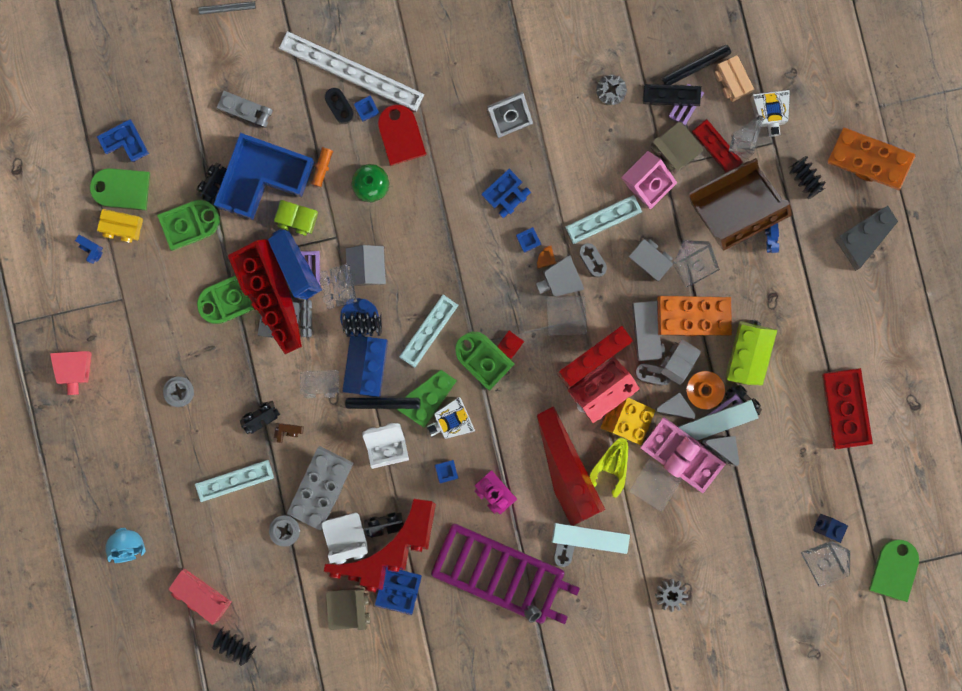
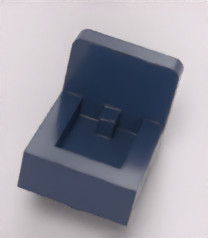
M820 514L813 531L841 543L848 525Z

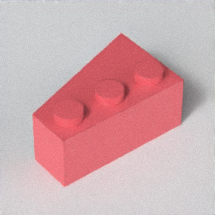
M186 569L181 570L168 589L172 592L171 595L174 598L185 602L188 608L197 612L212 625L221 619L232 601Z

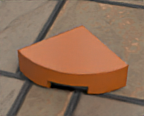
M551 245L544 248L539 254L537 269L556 264Z

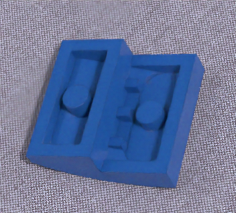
M387 567L383 590H378L375 606L412 615L422 575L403 570L392 572L388 571Z

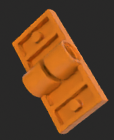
M843 127L828 159V164L855 173L857 177L865 181H875L900 191L916 155Z
M657 297L658 335H732L731 297Z

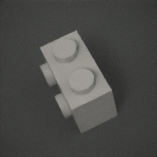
M643 239L629 257L659 282L672 267L673 263L671 260L673 258L665 251L661 254L656 249L658 245L651 239L648 241Z

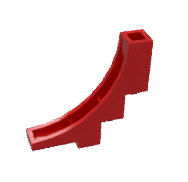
M413 499L412 507L404 526L382 550L368 558L353 563L340 565L325 564L324 572L334 579H340L341 576L348 577L347 580L359 582V579H361L360 585L365 587V591L376 593L377 589L383 590L386 568L388 567V571L399 572L400 569L405 570L409 547H411V551L422 552V549L428 550L436 504L433 501Z

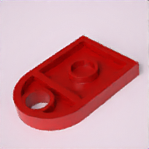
M403 105L387 107L379 117L378 127L390 166L426 156L425 147L413 112ZM396 110L400 113V117L397 120H392L389 117L390 112Z

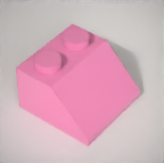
M649 151L621 177L628 188L649 209H652L677 184V181L663 161Z

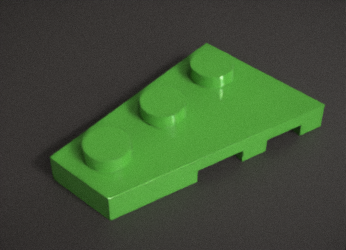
M440 370L404 397L419 398L421 401L419 409L397 410L425 428L457 380Z

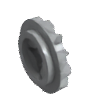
M611 74L604 76L598 82L596 91L598 98L603 103L615 105L625 98L627 88L625 81L620 76ZM608 83L612 87L617 86V88L615 89V94H613L612 92H607V90L609 89Z
M173 377L166 382L163 395L166 402L171 406L184 407L191 402L194 396V387L184 377ZM177 386L180 389H186V391L181 393V398L178 395H171L177 391Z
M279 516L270 524V538L279 546H290L299 538L300 528L298 522L293 517ZM287 524H289L288 531L292 535L285 534L284 536H282V538H280L282 531L277 527L284 528Z

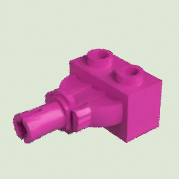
M492 470L474 485L477 488L474 492L481 499L486 498L489 502L487 506L494 514L496 512L502 514L517 500Z

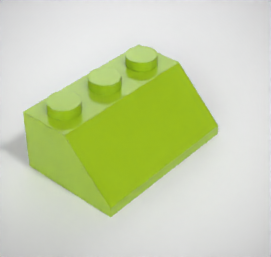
M739 321L725 375L726 379L746 385H763L777 329Z

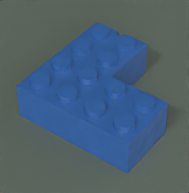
M240 133L214 205L219 209L233 214L235 212L239 216L254 220L266 185L302 198L315 162L313 158Z

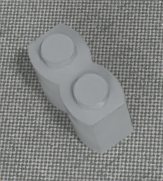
M683 339L679 343L675 342L669 351L672 353L670 358L666 356L661 364L663 367L661 373L679 385L686 379L701 353L699 349Z

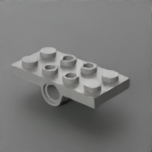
M319 446L287 514L321 531L322 522L328 519L354 463Z

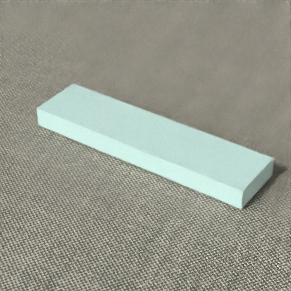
M632 195L566 226L565 229L572 244H576L642 213V210L635 195Z
M442 295L399 357L415 368L459 305L445 295Z
M751 399L680 425L679 428L695 440H700L753 421L759 417Z
M269 460L196 483L195 486L200 502H204L273 479L274 474Z
M554 523L551 542L627 554L630 535Z

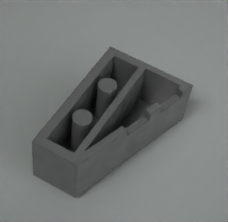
M887 205L835 238L855 271L864 265L897 224L898 220Z

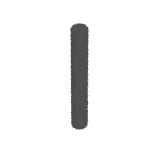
M256 2L198 7L200 15L256 9Z

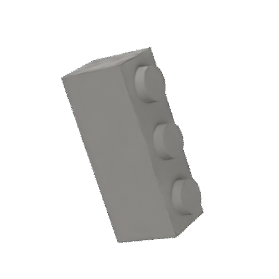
M657 301L633 303L637 361L660 360L662 355H665L664 343L661 344L660 336L663 335H658Z

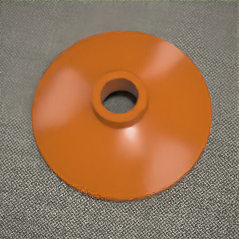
M701 371L694 374L688 381L686 388L687 397L697 408L712 409L723 400L725 386L717 374L710 371ZM703 387L708 388L707 394L702 393L701 389Z

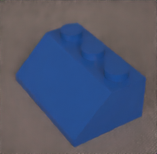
M350 336L343 393L381 397L388 347L387 339Z

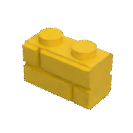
M102 209L97 231L102 233V237L113 239L114 236L121 237L123 242L132 243V240H139L143 219L139 216Z

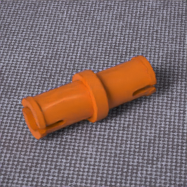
M324 147L321 148L322 150L318 162L314 165L316 168L310 181L311 184L322 187L326 171H329L328 165L334 152Z

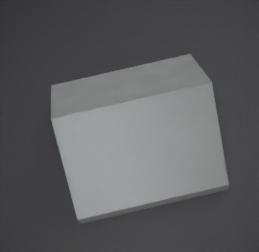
M523 92L487 106V113L498 138L533 124Z
M361 245L346 248L348 287L386 284L384 246Z
M735 436L706 439L701 442V444L729 465L736 467L739 465Z

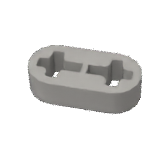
M584 244L579 251L582 261L592 276L602 277L607 270L606 263L593 244ZM587 247L588 250H593V252L591 253L593 257L592 260L588 255H583V253L585 252L584 248ZM594 261L598 266H603V268L601 269L602 273L599 274L598 271H593V269L595 268L593 264Z
M641 364L635 370L636 377L644 382L666 385L671 381L668 378L660 382L661 379L659 377H654L655 373L662 374V367ZM646 367V371L651 372L652 376L646 375L643 378L639 370Z
M557 543L554 555L555 563L560 567L568 566L572 561L575 546L567 545V548H565L564 544ZM563 550H566L565 556L568 557V561H564L562 564L557 557L562 555Z

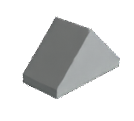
M677 393L655 408L657 413L695 419L694 412L681 393Z

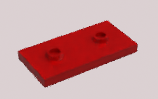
M861 368L823 373L822 378L833 449L873 444Z

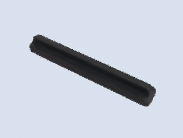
M724 45L662 77V82L664 85H672L729 56L731 49L728 45Z
M346 398L345 407L347 409H419L421 406L419 398Z

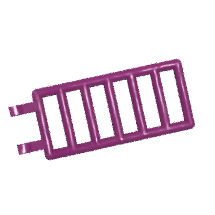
M455 523L451 525L431 571L432 577L525 617L524 610H528V606L532 603L544 572L547 571L556 575L541 609L542 614L535 621L540 624L545 622L546 617L565 624L568 616L550 609L556 593L561 588L577 596L580 587L562 580L565 574L563 570ZM457 532L467 538L451 576L440 572ZM475 540L484 544V548L467 584L458 580V577ZM494 548L501 551L502 555L487 590L483 591L475 586L489 553ZM509 556L519 559L520 562L506 595L502 599L493 595ZM528 563L538 569L520 607L511 603V600Z

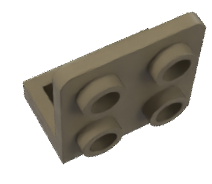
M682 122L675 124L660 138L657 137L651 144L654 154L657 157L660 156L670 172L673 171L674 174L703 151V147Z
M365 588L334 590L326 593L328 627L330 630L352 628L365 630L367 628V624H370V613H366V605H369L368 593H365Z

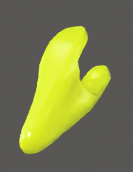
M617 439L590 474L594 487L597 485L596 479H598V473L601 471L617 476L618 483L611 492L614 498L622 492L625 485L628 461V442L626 439Z

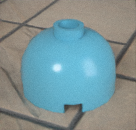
M126 528L117 529L108 538L105 545L108 562L111 559H114V563L132 561L136 559L134 555L140 553L142 556L146 552L142 537L137 532L127 530Z

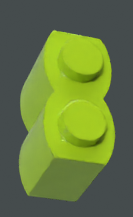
M280 200L274 222L278 224V228L288 230L290 227L296 229L295 233L306 236L307 233L312 234L319 212Z

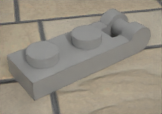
M223 91L217 109L263 128H266L268 124L267 119L273 112L268 107ZM257 112L262 113L260 119L255 117Z

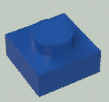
M371 95L354 103L362 122L380 114Z
M533 227L516 235L524 253L541 245Z
M454 460L435 465L439 483L458 479Z

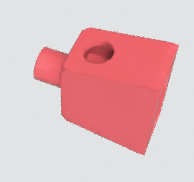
M91 352L50 353L56 383L67 384V395H79L78 383H88Z

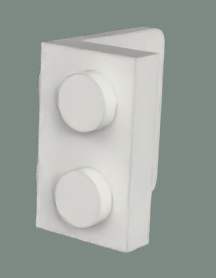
M390 423L384 427L369 428L362 432L372 469L409 460L400 424Z
M351 513L322 522V529L329 550L328 558L330 563L342 564L346 562V559L352 557L360 559L368 553V545L358 513Z

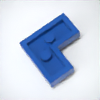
M131 119L97 136L106 154L124 147L131 162L149 154Z

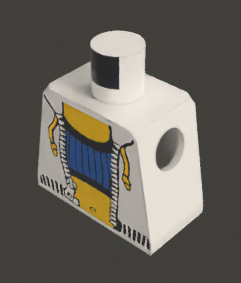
M789 90L753 94L750 101L758 127H768L769 137L781 135L779 125H784L788 122Z
M460 397L436 412L434 415L437 422L427 426L431 436L442 432L445 439L475 431Z

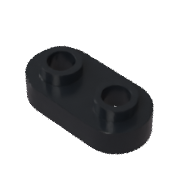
M338 88L329 89L325 94V101L334 117L341 124L350 123L354 118V112L343 92ZM333 96H338L336 102L331 100ZM343 112L348 113L346 118L341 117Z

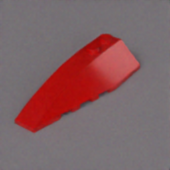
M268 239L256 240L229 254L230 263L242 292L249 297L252 307L258 310L262 316L261 320L265 326L268 325L272 331L271 335L284 354L301 348L300 332L291 295L284 274Z
M553 406L537 414L554 493L570 525L575 526L606 509L555 407Z

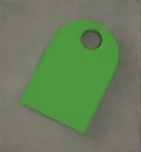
M103 169L96 173L91 180V195L96 202L105 207L147 211L150 172ZM99 182H104L105 189L102 192L96 191V185Z
M195 200L157 215L171 251L210 237L216 232L220 223L217 209L211 203L204 200ZM207 211H212L214 213L213 220L206 221L204 214Z
M236 276L206 288L200 294L197 302L201 317L213 324H222L255 310L251 305L252 302L249 297L242 292ZM207 303L213 305V311L210 314H205L203 311V307Z
M468 332L456 343L455 351L460 363L489 391L515 365L487 336L480 332ZM464 340H468L472 347L467 348L464 345Z
M899 539L886 543L879 553L869 590L908 602L919 565V554L916 548L911 543ZM901 544L905 545L907 549L904 555L897 553V547Z

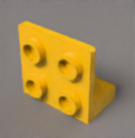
M627 398L605 415L600 429L642 445L655 414V409Z

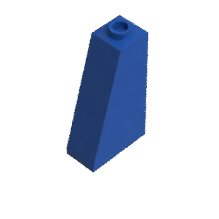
M282 229L275 231L268 241L293 296L307 300L322 291L291 233Z

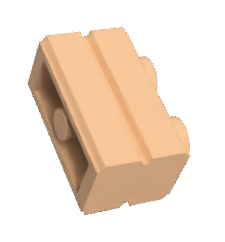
M738 55L716 66L715 77L718 82H722L724 86L722 89L727 99L730 98L731 102L753 92L754 87Z

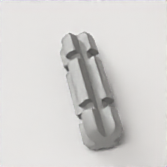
M302 300L301 326H303V329H301V336L311 337L312 311H310V308H312V301Z

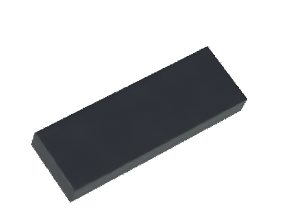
M644 84L643 104L700 106L702 86Z

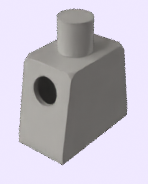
M570 255L544 270L545 280L536 283L540 294L551 290L554 297L584 290Z

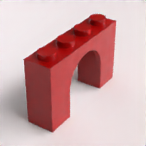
M620 326L561 369L557 375L569 389L632 343L633 340L624 327Z

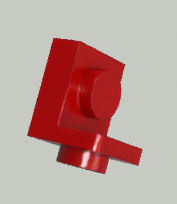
M509 330L497 347L511 360L524 341Z

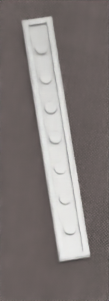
M288 31L279 47L280 50L399 105H403L414 112H417L424 97V94Z

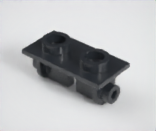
M220 163L212 164L207 170L206 174L208 176L205 181L202 180L197 186L196 190L198 192L196 195L200 197L204 195L203 199L207 202L213 200L219 188L214 186V183L216 182L221 185L227 168L222 166L220 169Z
M734 383L731 387L733 390L729 388L725 392L727 399L737 393L743 402L751 400L747 395V390L740 384ZM753 398L752 401L756 412L760 415L762 411L761 405ZM734 400L731 403L734 405L737 403V400Z
M273 401L265 402L255 412H249L240 420L241 427H244L247 434H253L263 427L260 422L262 419L267 425L278 419L280 412L277 408L275 409Z
M393 512L383 517L374 516L364 520L366 536L371 538L384 535L383 528H387L388 534L399 532L404 526L402 513Z

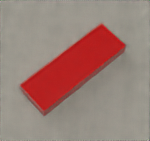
M707 119L692 130L694 136L726 173L743 163Z

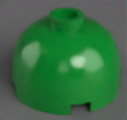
M366 164L355 171L352 176L351 185L353 192L359 199L364 202L373 203L385 197L389 191L390 182L383 168L374 164Z

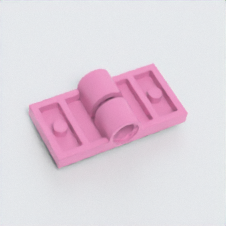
M665 417L661 419L641 446L642 450L663 464L669 473L675 477H681L701 493L705 492L726 465V461Z

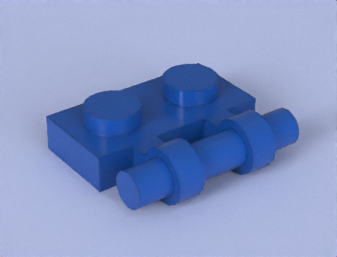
M509 168L481 195L494 209L501 204L503 209L499 212V215L505 218L508 214L511 215L514 212L516 206L527 200L526 197L531 194V191L527 187L522 192L518 189L522 181ZM513 192L516 197L508 203L505 199Z

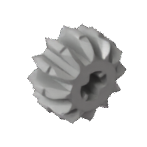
M670 579L669 585L665 580L662 581L665 587L662 588L658 585L657 589L661 593H655L656 597H661V599L657 600V604L664 603L662 605L663 610H666L669 606L670 612L674 611V606L678 611L681 610L679 603L686 605L682 598H688V594L682 592L686 591L687 588L685 586L679 588L681 586L680 581H677L674 585V579ZM669 591L676 592L674 600L667 598Z

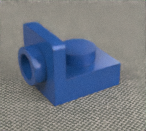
M78 235L75 241L80 244L79 248L88 253L90 252L86 261L92 264L95 261H99L103 253L101 252L103 247L84 236Z

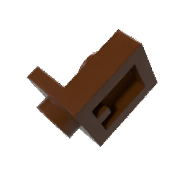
M279 423V427L275 428L274 438H277V443H283L284 432H287L286 436L298 437V434H303L304 426Z

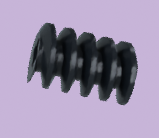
M805 156L790 166L792 169L789 174H797L794 181L801 180L798 186H805L802 191L803 193L810 192L807 197L809 200L826 189L823 188L826 182H819L821 174L814 176L817 169H809L813 163H805L808 159V156Z
M358 312L356 318H354L353 313H350L349 318H347L345 313H343V333L345 332L346 336L350 337L351 332H353L354 336L358 337L360 331L362 336L365 337L367 331L370 336H373L376 331L377 335L381 336L382 314L378 317L376 312H373L372 317H370L369 313L366 312L364 318H362L361 313Z
M222 627L213 642L212 649L216 650L220 647L219 654L227 651L226 658L233 655V662L240 659L239 665H244L249 661L257 646L255 645L250 649V642L243 645L244 638L236 641L237 634L229 637L230 630L223 633L224 627Z

